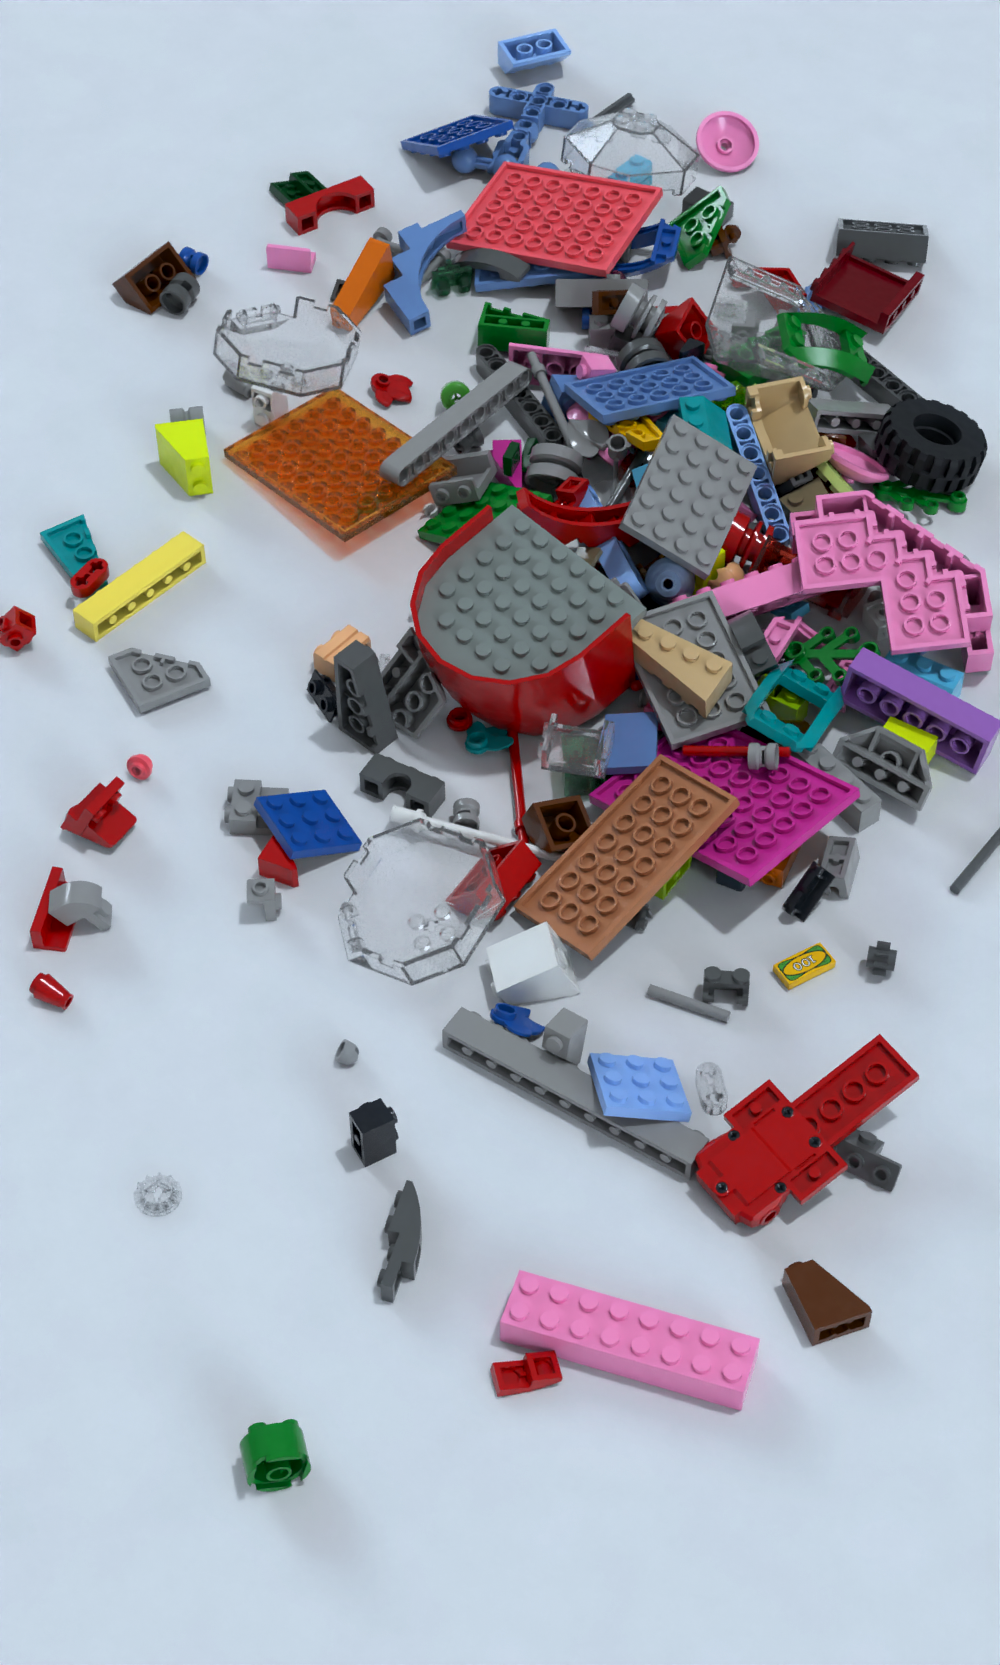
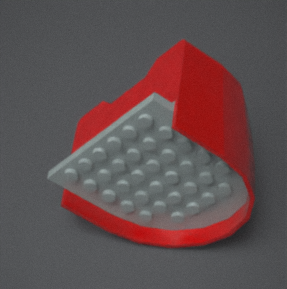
M487 505L446 539L419 570L410 607L422 655L452 698L469 713L498 729L514 730L520 734L531 736L571 731L599 715L624 693L633 681H636L632 627L647 614L646 607L514 505L508 507L495 519H493L492 507Z

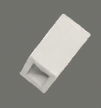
M253 385L251 387L254 424L275 431L289 414L288 398L286 395Z

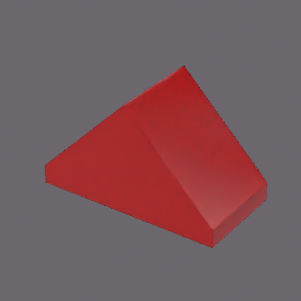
M273 835L258 856L259 875L266 878H275V881L293 888L298 887V871L293 859H289Z

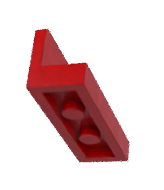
M52 866L30 929L33 948L65 952L68 948L76 922L66 926L48 913L50 891L67 883L63 868Z

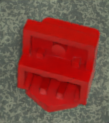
M117 776L106 787L99 783L79 804L68 810L60 828L103 847H114L137 821L136 817L118 802L122 797L119 791L125 783Z

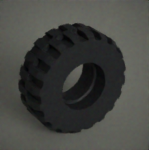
M925 398L905 399L891 406L884 415L874 441L876 455L879 457L881 465L888 470V473L900 479L902 483L914 486L915 489L926 490L936 494L938 492L950 494L954 491H961L971 485L978 475L988 449L985 434L978 427L976 421L971 420L966 413L955 409L949 404L946 405L937 400H925Z

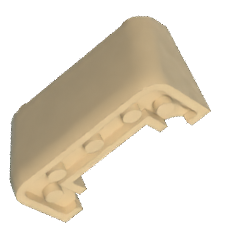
M803 376L746 387L744 406L749 413L774 486L780 485L790 478L796 477L830 460L831 455L834 454L833 441L829 440L826 435H819L808 409V402L812 398L810 386L806 385Z

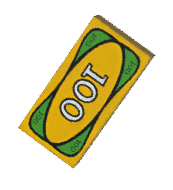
M819 942L774 964L773 972L786 988L790 990L834 968L836 961Z

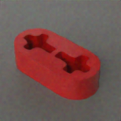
M101 558L91 559L71 578L70 585L74 596L79 598L88 597L108 579L109 567L107 561Z

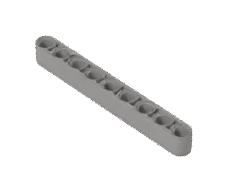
M513 361L506 362L387 457L380 466V477L401 487L407 485L523 391L531 382L532 370Z

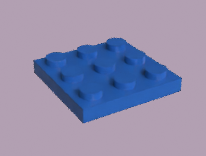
M325 789L256 797L254 807L290 860L360 850L361 840Z

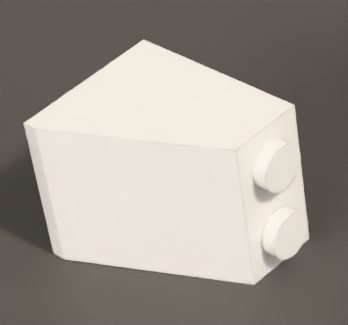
M547 921L486 948L488 960L485 962L494 980L491 982V988L497 998L501 997L506 1004L518 1005L580 994L569 949Z

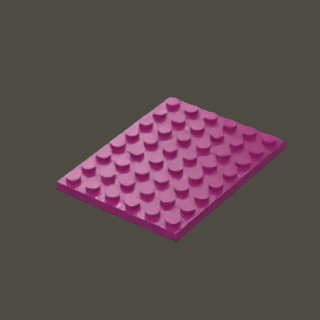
M735 729L690 745L749 746V743H759L761 746H766L767 744ZM665 736L658 741L657 756L662 754L738 798L740 805L698 848L692 857L749 887L860 797L859 788L791 755L790 758L779 757L777 770H768L766 767L750 770L748 768V757L683 756V747L671 750ZM641 773L613 775L589 794L590 803L606 810Z

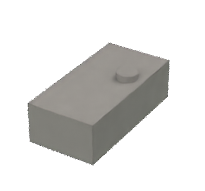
M606 274V279H555V307H592V291L629 290L632 283L646 289L644 301L648 302V279H620V274Z

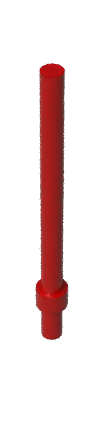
M507 730L508 736L514 738V743L509 746L516 814L514 831L518 836V841L523 840L525 843H529V837L521 819L526 813L518 732Z

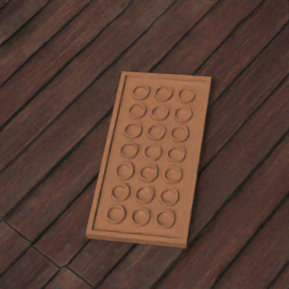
M659 754L513 906L519 914L536 925L547 921L563 943L592 961L740 805L738 798Z

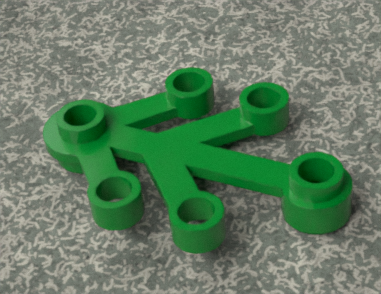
M886 480L875 483L872 489L876 499L880 501L892 500L903 511L913 510L914 503L928 515L938 513V502L947 503V508L957 513L965 511L967 506L966 495L961 491H954L951 495L930 493L926 490L921 491L914 487L907 489L904 487L909 486V484L906 485L900 480L894 482Z
M826 626L805 643L799 641L791 642L784 652V659L786 662L794 659L791 666L799 665L807 674V678L816 683H823L825 677L822 670L814 668L809 661L819 660L831 673L835 685L842 686L847 671L840 668L834 660H854L863 647L881 656L878 645L872 641L863 643L858 649H839L846 643L855 644L860 640L861 636L858 629L854 626L848 627L836 638L833 628ZM821 643L826 644L821 649H814Z

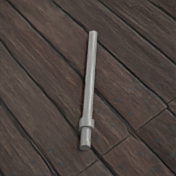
M531 351L527 354V358L531 365L532 375L540 384L567 446L572 448L568 439V423L546 377L547 371L544 365L540 363L536 353Z

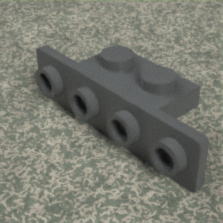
M856 1129L833 1148L848 1164L847 1172L887 1191L894 1189L902 1165L880 1155L885 1142L877 1139L874 1134Z

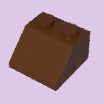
M580 795L532 803L521 818L530 842L548 853L568 850L592 825Z

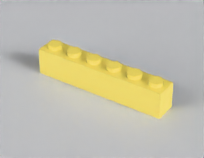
M182 531L74 608L75 627L97 642L206 563L204 545Z

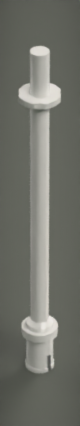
M394 804L390 813L391 822L394 821L412 826V829L417 831L427 827L495 846L518 841L427 817L422 809L415 811ZM526 843L536 857L556 862L564 854L563 852L548 853L536 845Z

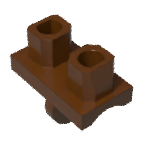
M721 225L710 249L712 257L723 253L726 259L733 257L728 245L729 243H736L741 237V231L738 226L727 225L723 229Z

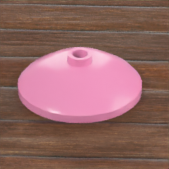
M719 111L710 114L701 122L696 133V146L700 156L708 165L716 170L732 173L744 170L751 165L759 150V138L755 128L745 117L730 111Z
M833 442L834 454L831 455V459L828 461L835 470L842 474L841 476L846 482L853 484L854 481L870 484L884 482L889 479L891 474L877 460L852 447Z

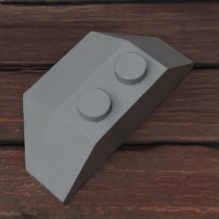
M880 725L839 739L832 755L855 776L912 808L922 811L932 789L924 749Z

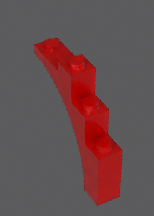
M525 487L516 492L518 499L517 508L564 545L577 539L588 547H597L614 536L619 541L622 540L628 547L639 542L638 539L618 528L631 501L605 507H572L545 500L536 496Z

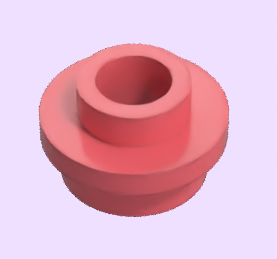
M137 754L128 759L127 769L133 777L144 780L151 775L153 764L149 757L144 754Z

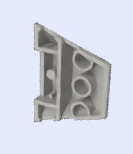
M410 627L396 645L399 650L383 669L381 676L395 726L416 739L419 738L447 701L440 681L422 655L416 632L413 627Z

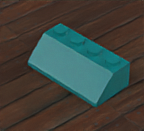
M704 396L679 397L677 415L679 418L733 450L727 416L723 409Z

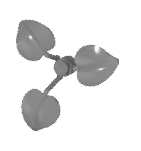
M569 419L568 439L572 449L579 452L584 458H593L597 455L599 449L605 451L608 448V455L614 460L612 482L603 480L593 486L603 507H605L619 484L617 483L618 461L626 457L627 450L634 456H636L637 451L631 447V443H628L626 437L621 434H614L609 438L607 427L599 421ZM654 452L647 454L643 465L649 463ZM630 486L618 504L631 501L632 492Z

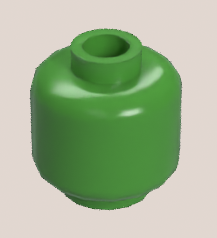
M458 380L450 381L441 390V402L446 409H449L456 403L454 402L456 399L460 400L470 390L463 382Z

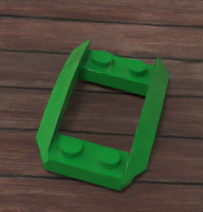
M787 312L777 315L783 351L790 358L793 356L797 359L799 368L802 369L805 366L825 368L838 372L850 379L856 377L860 380V384L863 387L868 384L876 367L867 363V358L864 354L863 340L861 338L867 332L842 318L827 314ZM801 323L820 326L837 333L842 351L825 347H805Z

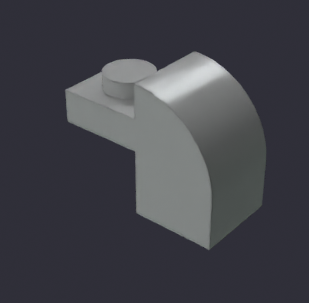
M71 881L50 891L48 913L66 926L85 918L102 931L111 927L112 905L102 898L101 886L88 881Z

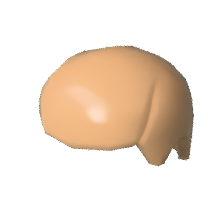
M730 562L726 567L716 570L718 573L717 579L709 580L707 587L710 586L711 589L720 587V583L728 579L734 578L735 581L744 579V571L739 564Z

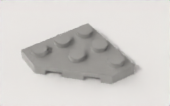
M129 648L108 656L111 668L140 713L211 686L210 678L200 662L191 660L188 663L176 661L173 656L155 653L152 656L143 654L140 649Z

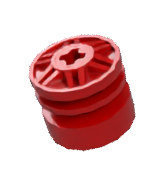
M737 511L722 549L726 551L725 563L727 564L732 562L736 555L741 557L739 565L742 569L746 560L752 562L748 573L756 571L763 564L773 542L775 527L769 524L764 535L759 532L763 521L760 520L755 528L751 529L749 528L751 516Z

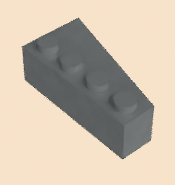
M355 640L334 656L338 725L341 731L375 754L380 753L395 741L398 736L376 654L369 646H365Z

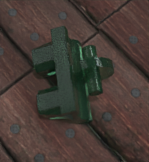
M445 259V266L437 267V271L431 272V289H435L439 297L448 296L451 286H457L460 293L470 292L471 265L460 267V264L452 265L450 259Z

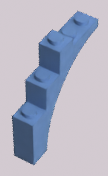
M461 210L423 228L418 223H415L398 231L399 244L403 253L392 257L396 279L384 284L383 287L387 303L410 335L431 326L429 310L421 296L423 276L429 263L439 250L452 239L467 231L466 218Z

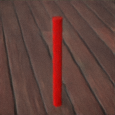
M683 745L682 753L683 756L748 757V746ZM779 747V757L790 758V747Z

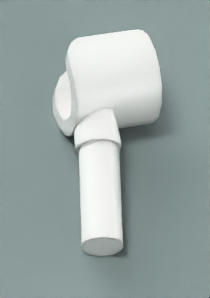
M428 503L423 508L424 515L428 516L430 514V519L442 512L443 508L450 505L437 506L434 503Z

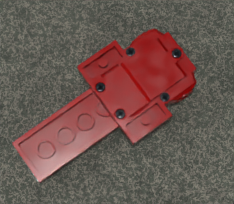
M879 1034L792 1103L769 1079L723 1115L724 1120L732 1129L708 1142L697 1153L695 1157L698 1168L696 1172L697 1181L735 1225L741 1222L751 1228L760 1225L764 1226L778 1215L783 1202L786 1201L789 1194L802 1206L846 1171L848 1164L833 1148L919 1080V1074Z

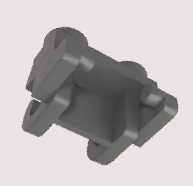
M715 966L707 967L704 969L702 1002L707 1004L708 1002H714V989L737 990V996H742L737 997V1004L748 1007L750 972L744 968L724 971Z

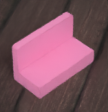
M267 244L268 268L305 273L312 272L316 262V252H311L307 248Z

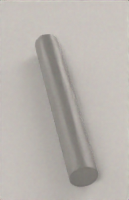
M652 984L648 988L647 995L724 1022H728L731 1012Z

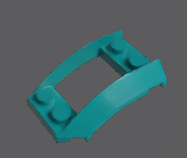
M793 659L779 664L778 668L772 670L765 677L742 712L747 715L745 721L748 726L784 747H790V750L793 752H802L804 748L812 752L827 727L843 708L844 701L840 686L833 693L825 684L810 680L804 672L790 668L794 661ZM778 684L821 708V711L805 734L801 733L795 725L786 724L777 719L774 713L760 709Z

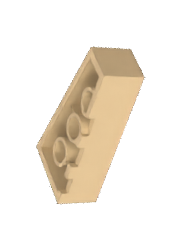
M641 619L632 630L634 661L651 675L655 674L662 680V684L668 689L672 688L685 703L693 705L699 710V714L706 719L732 681L733 663Z

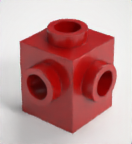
M14 605L4 616L0 617V643L3 646L18 652L25 644L30 643L36 635L35 616Z

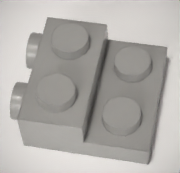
M235 779L234 787L229 786L227 800L231 803V807H225L224 821L229 823L230 834L273 836V833L254 807L256 797L288 794L289 788L262 787L261 780Z

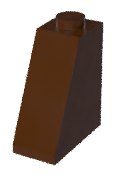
M813 1259L806 1262L792 1263L784 1269L782 1286L812 1346L869 1327L872 1315L870 1306Z

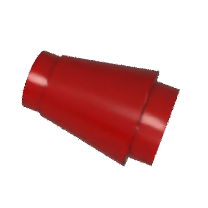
M39 973L29 988V992L33 994L35 999L61 1007L64 1010L68 1008L74 997L50 974Z

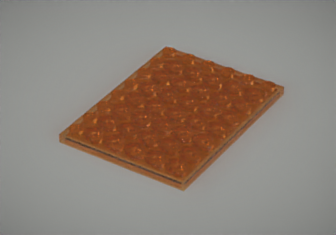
M336 386L331 387L223 449L224 455L228 460L344 542L429 492L428 486L430 483L447 481L457 475V467L443 457H440L403 487L381 478L379 469L382 462L412 437Z

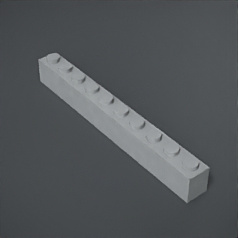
M461 1007L442 1030L443 1047L688 1180L698 1170L695 1157L709 1142V1138L705 1137L702 1132L692 1130L678 1121L604 1116L591 1075L581 1071L576 1065L566 1063L555 1057L550 1051L534 1046L527 1039L517 1037L508 1032L503 1026L487 1021L477 1012Z

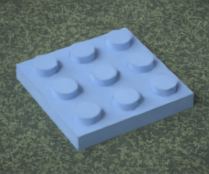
M610 1053L589 1054L587 1063L604 1116L689 1122L692 1112L673 1060L663 1057L647 1058L637 1055H612Z

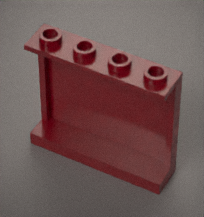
M852 242L847 248L841 250L838 258H833L829 268H824L819 279H814L810 288L813 291L810 301L884 334L918 295L925 275L916 271L909 281L852 255L855 243Z

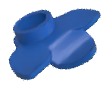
M497 1003L490 1012V1018L495 1024H499L519 1036L531 1037V1035H539L545 1030V1026L529 1018L531 1011L527 1008Z

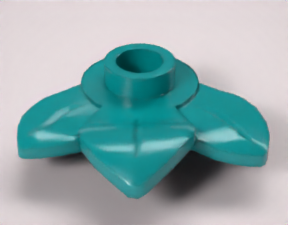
M479 721L473 723L466 731L465 749L476 755L483 754L487 750H503L514 743V738L507 736V730L498 729L494 726L485 728Z

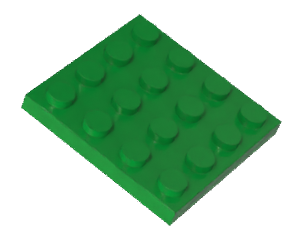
M490 482L479 501L451 504L443 508L441 513L428 520L423 527L417 530L419 537L423 540L442 544L487 505L492 507L493 519H495L511 505L517 508L518 499L516 492L522 488ZM529 490L536 496L553 502L550 494Z

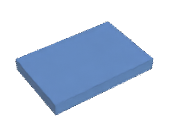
M655 713L605 714L603 775L642 773L657 757L658 720Z

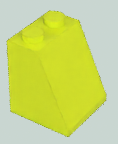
M203 418L155 424L159 461L163 468L189 496L213 493Z

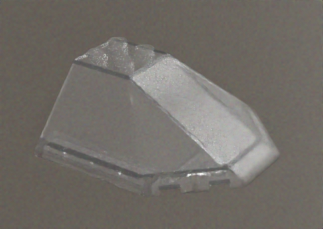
M729 256L705 324L715 361L732 367L737 371L775 381L803 376L806 385H809L810 388L831 392L846 377L838 372L815 367L800 361L793 356H788L783 351L777 321L778 314L787 312L826 314L816 302L812 305L803 294L806 291L800 285L738 258ZM801 323L805 347H825L842 351L837 333L820 326Z

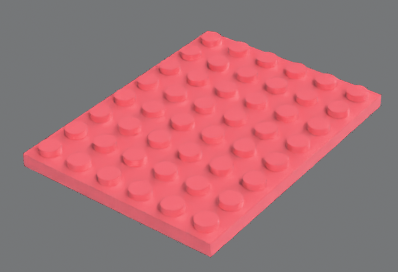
M504 161L466 212L467 231L452 239L446 244V247L458 251L489 248L511 254L526 263L606 278V274H610L663 196V191L661 187Z

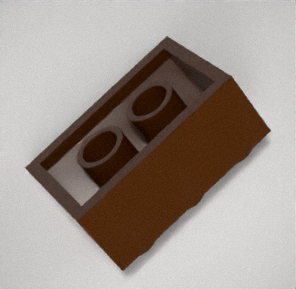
M168 241L117 279L112 285L125 303L150 315L162 306L159 298L160 294L176 274L185 272L194 278L195 276Z

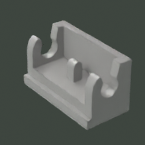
M829 836L821 866L833 874L835 878L825 891L826 895L830 894V887H836L841 898H849L860 859L856 838Z

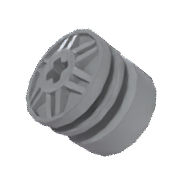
M632 283L609 326L623 333L631 325L634 327L631 338L634 339L639 330L644 332L642 337L651 338L664 317L668 301L662 299L657 308L653 306L657 295L654 294L646 302L644 301L646 289Z

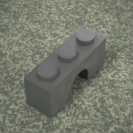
M378 753L374 754L359 773L360 791L383 801L393 791H405L406 808L415 811L422 809L427 817L432 818L445 801L444 781Z

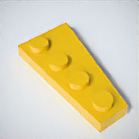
M588 412V419L598 421ZM647 415L640 416L637 420L617 421L614 425H605L610 432L625 436L627 442L647 452L655 451L663 434Z

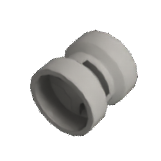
M749 743L748 768L750 770H758L760 767H766L768 770L778 769V743H768L766 746H761L759 743Z
M461 798L454 802L453 823L479 830V803L472 798Z

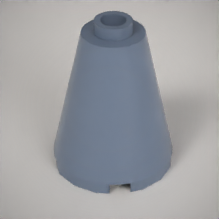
M667 557L661 558L654 562L646 573L645 585L649 591L648 596L660 606L672 603V599L680 595L686 594L687 597H690L695 589V575ZM666 579L672 580L673 587L671 589L664 587L663 582Z

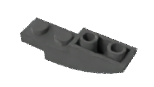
M406 1180L403 1191L398 1190L394 1201V1208L396 1210L393 1216H388L385 1224V1233H388L389 1239L387 1261L389 1262L387 1268L381 1269L379 1273L377 1287H381V1300L391 1303L395 1300L403 1277L415 1280L421 1255L422 1229L420 1205L414 1184L409 1180Z

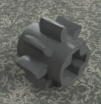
M877 941V947L869 946L866 967L873 968V975L886 976V970L894 971L897 950L890 949V942Z

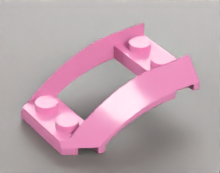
M785 616L774 617L763 634L778 663L792 640L805 643L818 633L805 624L801 616L792 620H785ZM821 643L814 649H821L826 644ZM834 660L840 668L846 671L853 661ZM831 676L826 686L834 693L839 686L835 685ZM844 704L840 712L845 713L846 704Z

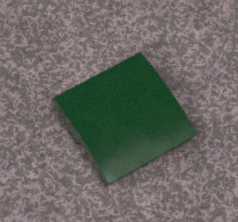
M309 171L290 173L289 181L270 183L269 191L285 205L291 201L326 189V187Z

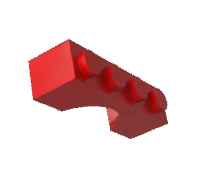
M360 175L285 204L286 222L300 236L318 229L319 218L327 212L334 210H346L355 214L375 207L374 188Z

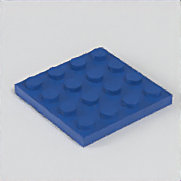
M473 114L400 142L402 150H408L411 153L419 152L420 155L429 154V156L444 158L450 156L451 151L469 149L470 144L486 143L489 141V137L505 136L508 130L514 129L512 120Z

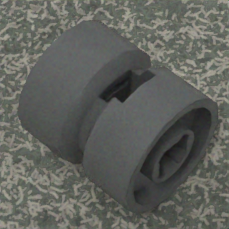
M185 272L176 274L160 294V303L163 308L174 315L183 314L200 292L198 281L192 275Z

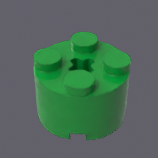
M288 1419L281 1423L268 1425L264 1422H258L248 1427V1434L241 1440L239 1448L246 1480L250 1487L253 1483L256 1486V1490L278 1491L291 1487V1480L300 1476L301 1481L308 1476L311 1471V1464L303 1431L299 1427L297 1420Z

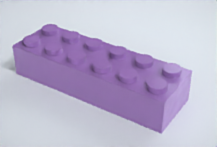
M864 647L849 665L841 687L844 704L883 725L892 716L938 736L936 754L975 775L988 758L1000 731V720L994 716L985 713Z

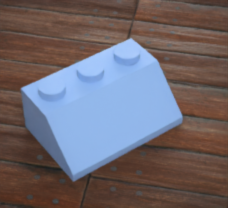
M556 28L498 41V64L505 74L534 69L535 67L547 64L551 65L563 61L571 55L570 48Z

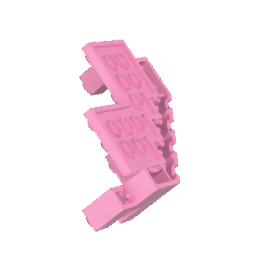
M868 490L816 495L815 510L790 513L789 537L792 554H797L803 594L881 586L891 655L961 648L965 673L991 670L994 656L990 631L993 613L986 572L983 567L977 563L974 565L965 559L962 553L947 543L944 545L934 538V534L919 524H913L904 518V514L889 504L885 505Z

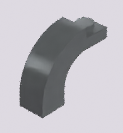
M751 610L727 620L755 678L779 667Z

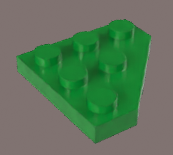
M721 185L668 223L672 227L674 224L681 227L678 252L684 266L688 270L708 256L731 205L727 192Z

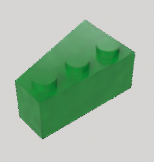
M485 302L478 323V346L490 344L498 351L508 353L509 343L549 347V319L528 313H523L522 316L513 314L510 308L504 307L503 310L492 308V303Z

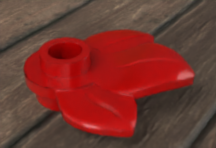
M377 373L372 376L370 381L371 388L375 393L376 400L380 404L388 408L393 400L411 403L412 394L409 388L413 385V382L409 378L398 374L388 376L383 373Z

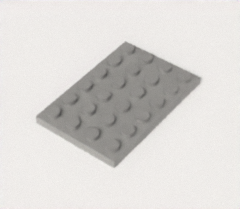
M673 414L665 427L618 528L705 580L710 575L734 521V517L757 469V465Z
M711 590L647 611V614L642 618L643 620L733 663L732 681L705 719L699 714L698 709L691 704L685 703L672 688L668 689L662 684V680L655 674L651 675L634 661L635 672L671 750L747 726L745 721L747 715L742 710L759 686L713 591ZM765 700L760 709L770 711Z

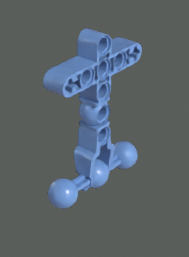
M546 82L539 83L533 92L502 86L493 87L489 90L490 113L519 120L514 124V129L505 140L498 141L492 154V159L478 156L476 151L470 147L463 151L455 150L451 158L452 165L460 173H470L477 168L487 170L489 174H495L504 161L529 165L531 144L538 139L539 132L544 125L576 130L588 121L589 106L584 102L554 97V85ZM543 162L537 166L559 170V168L551 162Z

